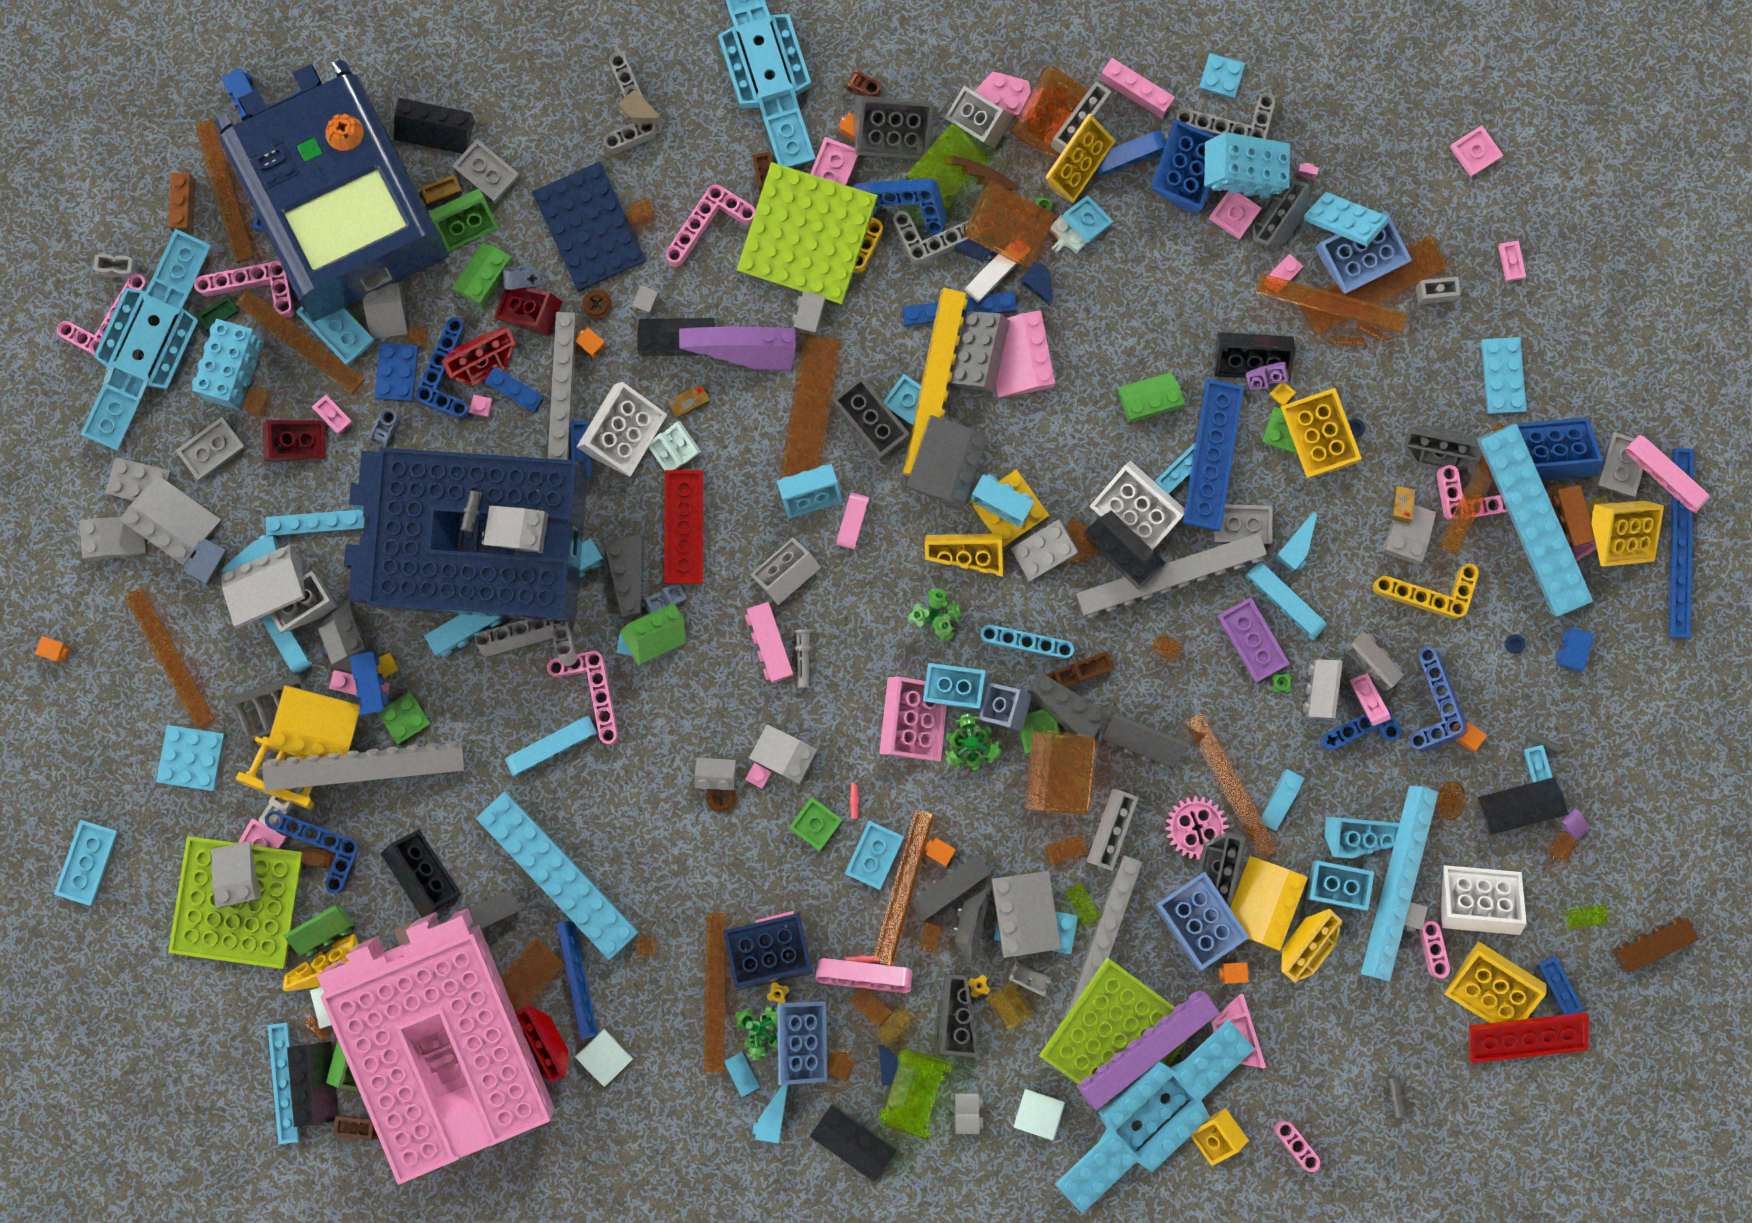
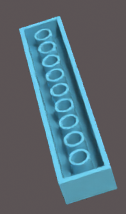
M1511 424L1477 439L1552 615L1558 617L1593 602L1518 425Z
M504 791L476 818L609 960H612L640 933L508 792Z

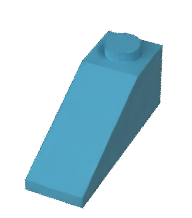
M1315 512L1309 516L1275 556L1278 561L1292 572L1296 568L1300 570L1306 563L1304 559L1308 555L1317 517Z
M270 535L260 536L259 540L253 541L222 568V574L278 550L277 538Z
M1288 769L1284 770L1259 823L1277 831L1305 778Z
M788 1085L781 1086L759 1117L758 1123L754 1122L752 1134L756 1135L755 1140L779 1143Z

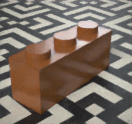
M171 173L168 228L172 232L177 229L186 234H193L196 179L190 173Z
M1581 485L1554 492L1552 502L1558 510V521L1563 527L1570 548L1594 542L1592 522Z

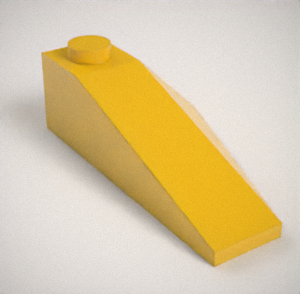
M352 934L337 940L332 944L333 949L323 954L322 951L317 953V957L312 963L304 962L285 974L283 990L286 992L322 987L317 975L329 965L345 959L346 963L350 962V959L346 958V954L359 944L356 935Z

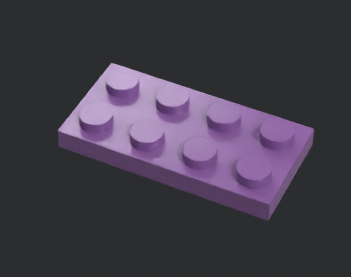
M1251 597L1217 616L1255 683L1290 664Z

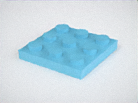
M167 725L156 782L215 791L225 734Z

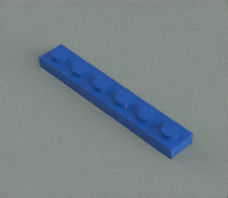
M1014 291L986 295L979 302L972 297L966 298L968 299L965 310H962L961 317L965 318L967 311L986 313L1017 311ZM938 302L902 307L905 326L934 323Z
M572 920L557 923L558 936L561 940L562 955L565 959L566 974L569 978L570 993L573 997L574 1012L577 1016L581 1040L597 1036L598 1031L575 923Z

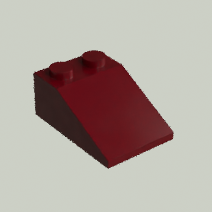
M531 288L505 289L494 318L537 334L549 336L556 320V312H559L563 302L551 292Z
M266 420L262 424L264 461L281 462L326 458L324 421Z

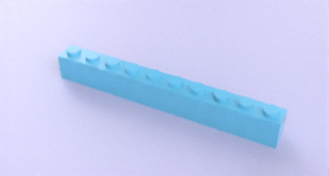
M591 538L582 543L580 578L585 576V571L590 568L592 570L599 568L602 565L601 562L604 561ZM460 614L424 635L435 656L445 658L452 653L451 650L455 647L462 648L469 643L468 640L474 636L476 637L478 633L490 627L494 629L500 626L505 618Z
M1409 785L1361 970L1363 975L1390 982L1439 793L1437 791L1421 786Z

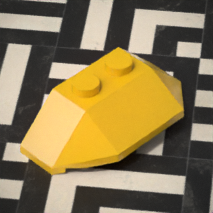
M1328 909L1306 917L1282 948V972L1294 983L1314 975L1336 946L1342 920L1332 910Z

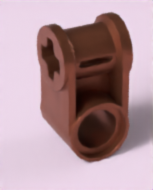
M854 69L851 79L844 87L856 95L880 97L879 82ZM870 88L877 89L873 93L868 92Z

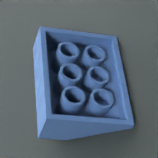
M1387 210L1381 214L1389 217V223L1368 246L1337 234L1320 242L1315 247L1323 265L1344 294L1412 261Z
M1205 872L1153 905L1197 971L1203 970L1250 938Z
M826 1002L777 1003L779 1085L827 1082Z

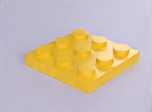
M1017 469L998 482L1002 485L1005 483L1015 488V492L1019 494L1025 493L1032 497L1031 500L1034 501V504L1022 528L970 501V504L992 534L1003 533V548L1049 517V514Z

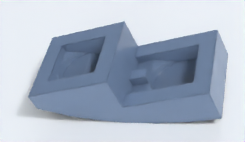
M673 584L645 598L642 602L650 614L673 603L678 605L688 598L680 584Z

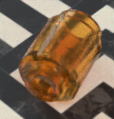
M304 848L301 861L306 866L327 868L332 862V853L324 848Z

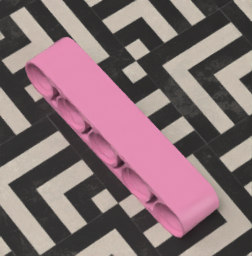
M1638 435L1625 449L1630 458L1690 511L1697 512L1710 498L1703 488L1645 437Z
M822 958L817 962L815 980L823 984L908 993L911 991L913 971L904 967Z

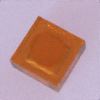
M410 325L406 343L426 347L429 328Z

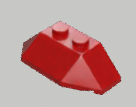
M504 327L484 333L452 350L441 362L450 379L473 386L487 379L494 366L501 371L504 370L516 343L509 328Z
M530 1005L515 1013L541 1076L547 1079L549 1083L564 1077L567 1073L569 1050L551 1017Z

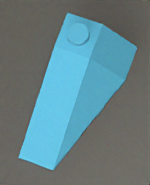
M1326 817L1325 839L1333 857L1355 858L1359 855L1393 847L1400 823Z

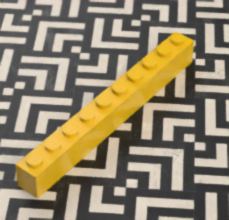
M943 288L940 292L902 475L910 476L929 416L933 415L943 419L945 410L942 409L943 401L946 402L948 397L946 386L947 383L950 384L952 378L950 367L954 365L956 359L954 348L958 346L960 336L957 335L958 329L962 328L964 317H961L962 310L966 309L968 301L965 298V292Z

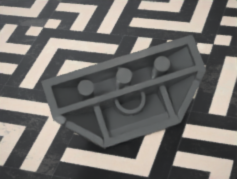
M1293 180L1290 182L1288 189L1283 190L1280 194L1271 195V198H1268L1251 223L1254 242L1269 248L1287 242L1307 211L1310 193L1309 184Z
M1428 425L1408 428L1403 445L1416 465L1438 470L1441 467L1453 465L1460 471L1472 464L1478 463L1482 454L1477 439L1463 432Z
M347 599L336 603L338 608L325 616L318 630L331 665L352 673L350 656L370 651L351 600Z
M1225 832L1204 843L1197 876L1205 872L1226 904L1231 908L1246 837Z
M989 888L965 901L963 906L958 907L956 915L960 919L958 926L954 925L952 937H955V943L971 966H974L991 891Z

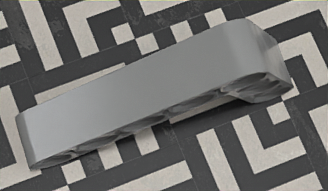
M619 52L612 54L609 60L624 98L634 89L642 96L624 54ZM616 62H623L621 66H615ZM624 78H630V81L622 82ZM629 124L608 133L604 137L606 150L611 154H618L653 139L657 133L655 124ZM645 127H652L649 132L643 131ZM628 134L635 135L632 139L626 138ZM611 141L618 142L615 146H609Z
M1264 93L1259 97L1251 125L1189 109H1181L1176 119L1180 121L1179 118L1185 117L1188 120L1186 124L1216 137L1225 132L1234 133L1239 131L1245 136H1257L1266 139L1275 105V98L1270 93ZM1261 102H1267L1270 106L1265 107ZM1257 119L1264 120L1265 124H1259ZM1198 122L1205 123L1206 127H1200ZM1216 127H1222L1224 132L1217 131Z
M898 211L894 215L895 230L910 261L915 265L923 264L956 248V244L990 229L992 232L995 223L994 217L985 213L922 241L908 212ZM903 218L907 223L901 225L897 221ZM988 221L991 226L983 227L981 223ZM972 229L974 233L967 235L964 233V230ZM907 235H912L915 237V239L913 241H907L905 237ZM954 236L957 240L951 243L947 238ZM932 244H937L940 248L938 250H932L930 246ZM919 251L923 255L920 258H916L913 256V253Z
M525 619L480 632L475 637V643L483 656L495 655L553 638L555 650L561 664L571 666L577 660L569 622Z

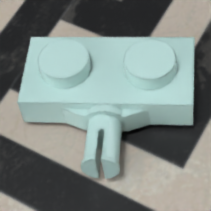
M1062 215L1049 227L1048 231L1056 236L1058 240L1051 248L1053 251L1055 250V253H1058L1065 246L1077 254L1087 243L1062 218Z

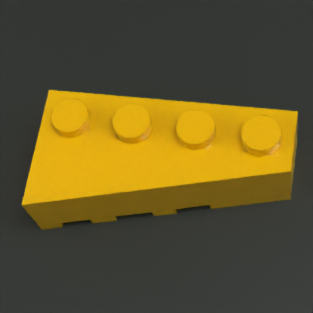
M1003 533L926 535L925 560L947 565H957L965 569L971 568L979 570V572H989L1003 577Z

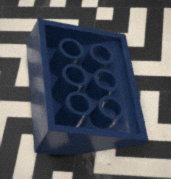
M800 913L723 930L734 986L737 991L813 974Z

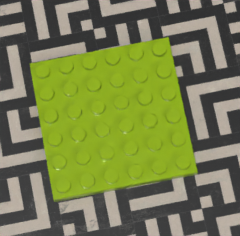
M771 162L737 271L801 292L805 291L824 296L826 300L843 305L878 196Z
M187 836L168 953L286 969L289 943L283 935L292 931L304 852L251 845L261 899L216 908L212 885L211 849L239 843Z
M1106 957L1039 1056L1080 1085L1084 1078L1092 1076L1099 1066L1111 1061L1116 1053L1125 1050L1131 1041L1139 1039L1145 1030L1153 1028L1158 1024L1160 1018L1168 1016L1175 1007ZM1188 1039L1160 1061L1170 1066Z

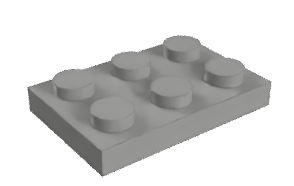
M478 139L473 142L452 166L454 170L477 189L480 188L481 192L494 203L501 198L520 176Z
M221 417L175 451L200 482L246 447L226 420Z
M1616 432L1611 434L1596 487L1630 498L1636 496L1643 468L1625 452V449L1635 438Z
M115 457L105 494L134 501L157 475L169 482L172 472Z
M1225 504L1222 527L1220 532L1214 531V543H1230L1260 533L1263 544L1271 545L1273 506Z
M1058 519L1011 548L1029 581L1036 579L1079 553L1061 519Z

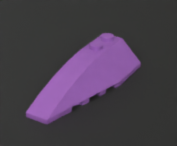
M795 328L679 329V348L701 355H709L715 359L730 361L736 365H744L754 370L790 371L796 348Z

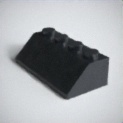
M398 98L394 114V140L463 154L469 147L475 119L471 112Z
M715 318L639 319L637 332L639 356L701 355L679 348V329L715 327Z
M1218 332L1214 376L1247 378L1246 373L1266 365L1285 362L1289 375L1288 381H1290L1296 349L1294 336Z
M1112 510L1099 517L1084 531V538L1138 590L1166 564Z
M1555 777L1478 797L1489 835L1569 815L1564 797Z
M420 829L391 843L380 853L422 918L435 912L461 894Z
M331 1041L287 1047L294 1127L335 1121V1116H338L336 1087L326 1083L333 1059Z
M834 1104L830 1105L810 1135L812 1139L873 1182L883 1172L897 1151L891 1144Z

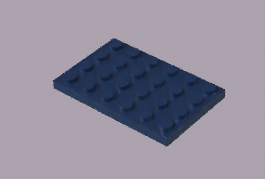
M600 161L532 191L578 292L646 262Z

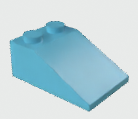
M928 663L923 701L960 709L981 711L988 673L986 670Z

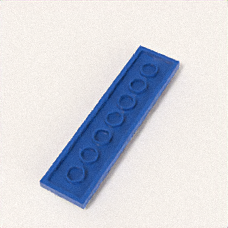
M1211 379L1205 381L1182 520L1184 525L1218 532L1221 530L1244 386Z

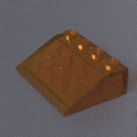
M1053 65L1043 68L1010 133L1024 143L1058 159L1061 154L1051 148L1052 140L1089 90Z
M989 180L980 191L963 236L1029 269L1051 228L1056 214Z
M1047 730L1032 732L1025 809L1088 814L1095 737Z

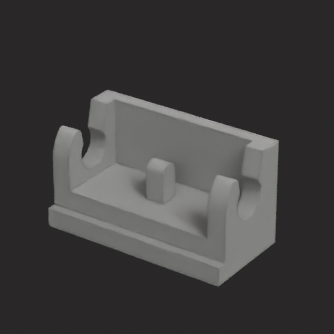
M1015 962L1008 977L1009 980L1042 996H1045L1047 988L1051 983L1050 977L1019 962Z

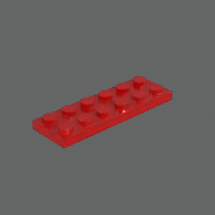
M665 470L664 584H703V470Z
M1586 1012L1469 1025V1060L1471 1063L1588 1051L1589 1016Z

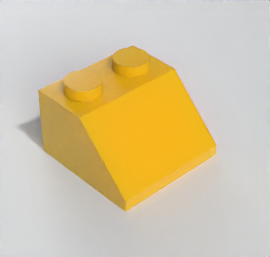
M1226 1108L1213 1114L1190 1136L1211 1166L1238 1153L1249 1141Z

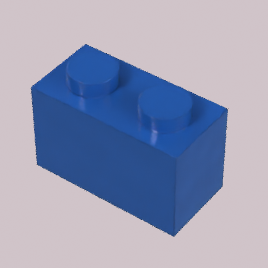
M1573 627L1564 631L1561 636L1562 648L1557 651L1555 660H1558L1556 666L1578 673L1584 671L1594 634Z

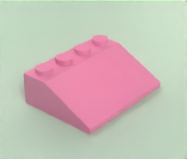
M1041 310L1007 318L1010 323L996 381L998 398L1054 388L1055 380Z
M888 677L879 754L941 761L947 706L923 701L926 681L904 677Z

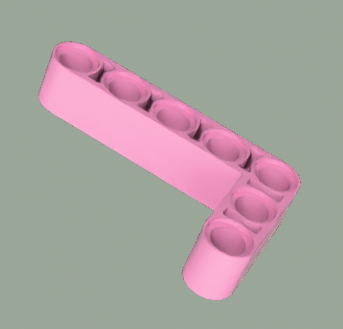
M720 185L710 186L667 249L666 257L668 263L673 267H679L683 264L719 209L742 224L751 225L755 214L754 207ZM714 193L721 194V196L717 199L712 198V195ZM731 202L737 204L734 208H728L727 205ZM704 208L711 209L707 214L701 212ZM746 212L752 213V216L750 218H744L743 214ZM694 223L700 224L698 229L691 228ZM684 238L690 239V242L686 245L681 244ZM675 253L680 255L677 260L670 258Z
M279 261L198 277L194 282L195 289L204 297L271 285L276 311L285 318L292 317L296 312L292 285L284 269L280 275H276L278 269H283ZM264 272V276L261 279H257L258 274ZM242 276H246L245 280L239 283V279ZM223 280H227L225 286H220ZM208 283V288L202 290V286ZM281 287H286L283 293H279ZM289 304V308L286 311H282V307Z
M140 274L131 275L95 335L68 321H63L58 325V335L94 355L125 287L146 291L150 284L149 281ZM142 281V285L136 288L137 283ZM71 328V333L66 335V331ZM88 337L87 342L82 344L83 338Z
M1447 465L1438 470L1437 480L1443 514L1446 519L1455 521L1507 512L1501 495L1464 501L1458 469L1453 465ZM1446 469H1448L1451 472L1450 479H1447L1444 476V472ZM1449 488H1452L1455 492L1453 498H1450L1447 494ZM1490 500L1495 503L1494 510H1491L1488 506ZM1471 504H1474L1477 508L1474 514L1470 511ZM1452 507L1458 510L1456 517L1451 514Z
M596 651L577 654V660L581 662L578 669L564 666L559 658L551 660L547 665V670L553 677L561 678L587 672L600 740L607 745L615 744L619 735L603 656ZM593 656H598L600 659L597 665L590 664ZM555 664H561L562 666L559 673H553L552 671ZM596 675L603 676V681L600 684L594 683ZM601 693L606 694V701L598 703V695ZM604 712L610 713V719L607 722L601 721V715ZM607 731L614 733V737L610 741H606L604 738Z

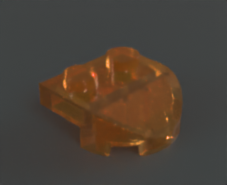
M1072 517L1065 528L1079 553L1066 561L1071 564L1086 563L1092 558L1097 549L1084 538V531L1088 526Z

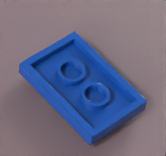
M380 343L375 399L413 402L419 352L418 345Z

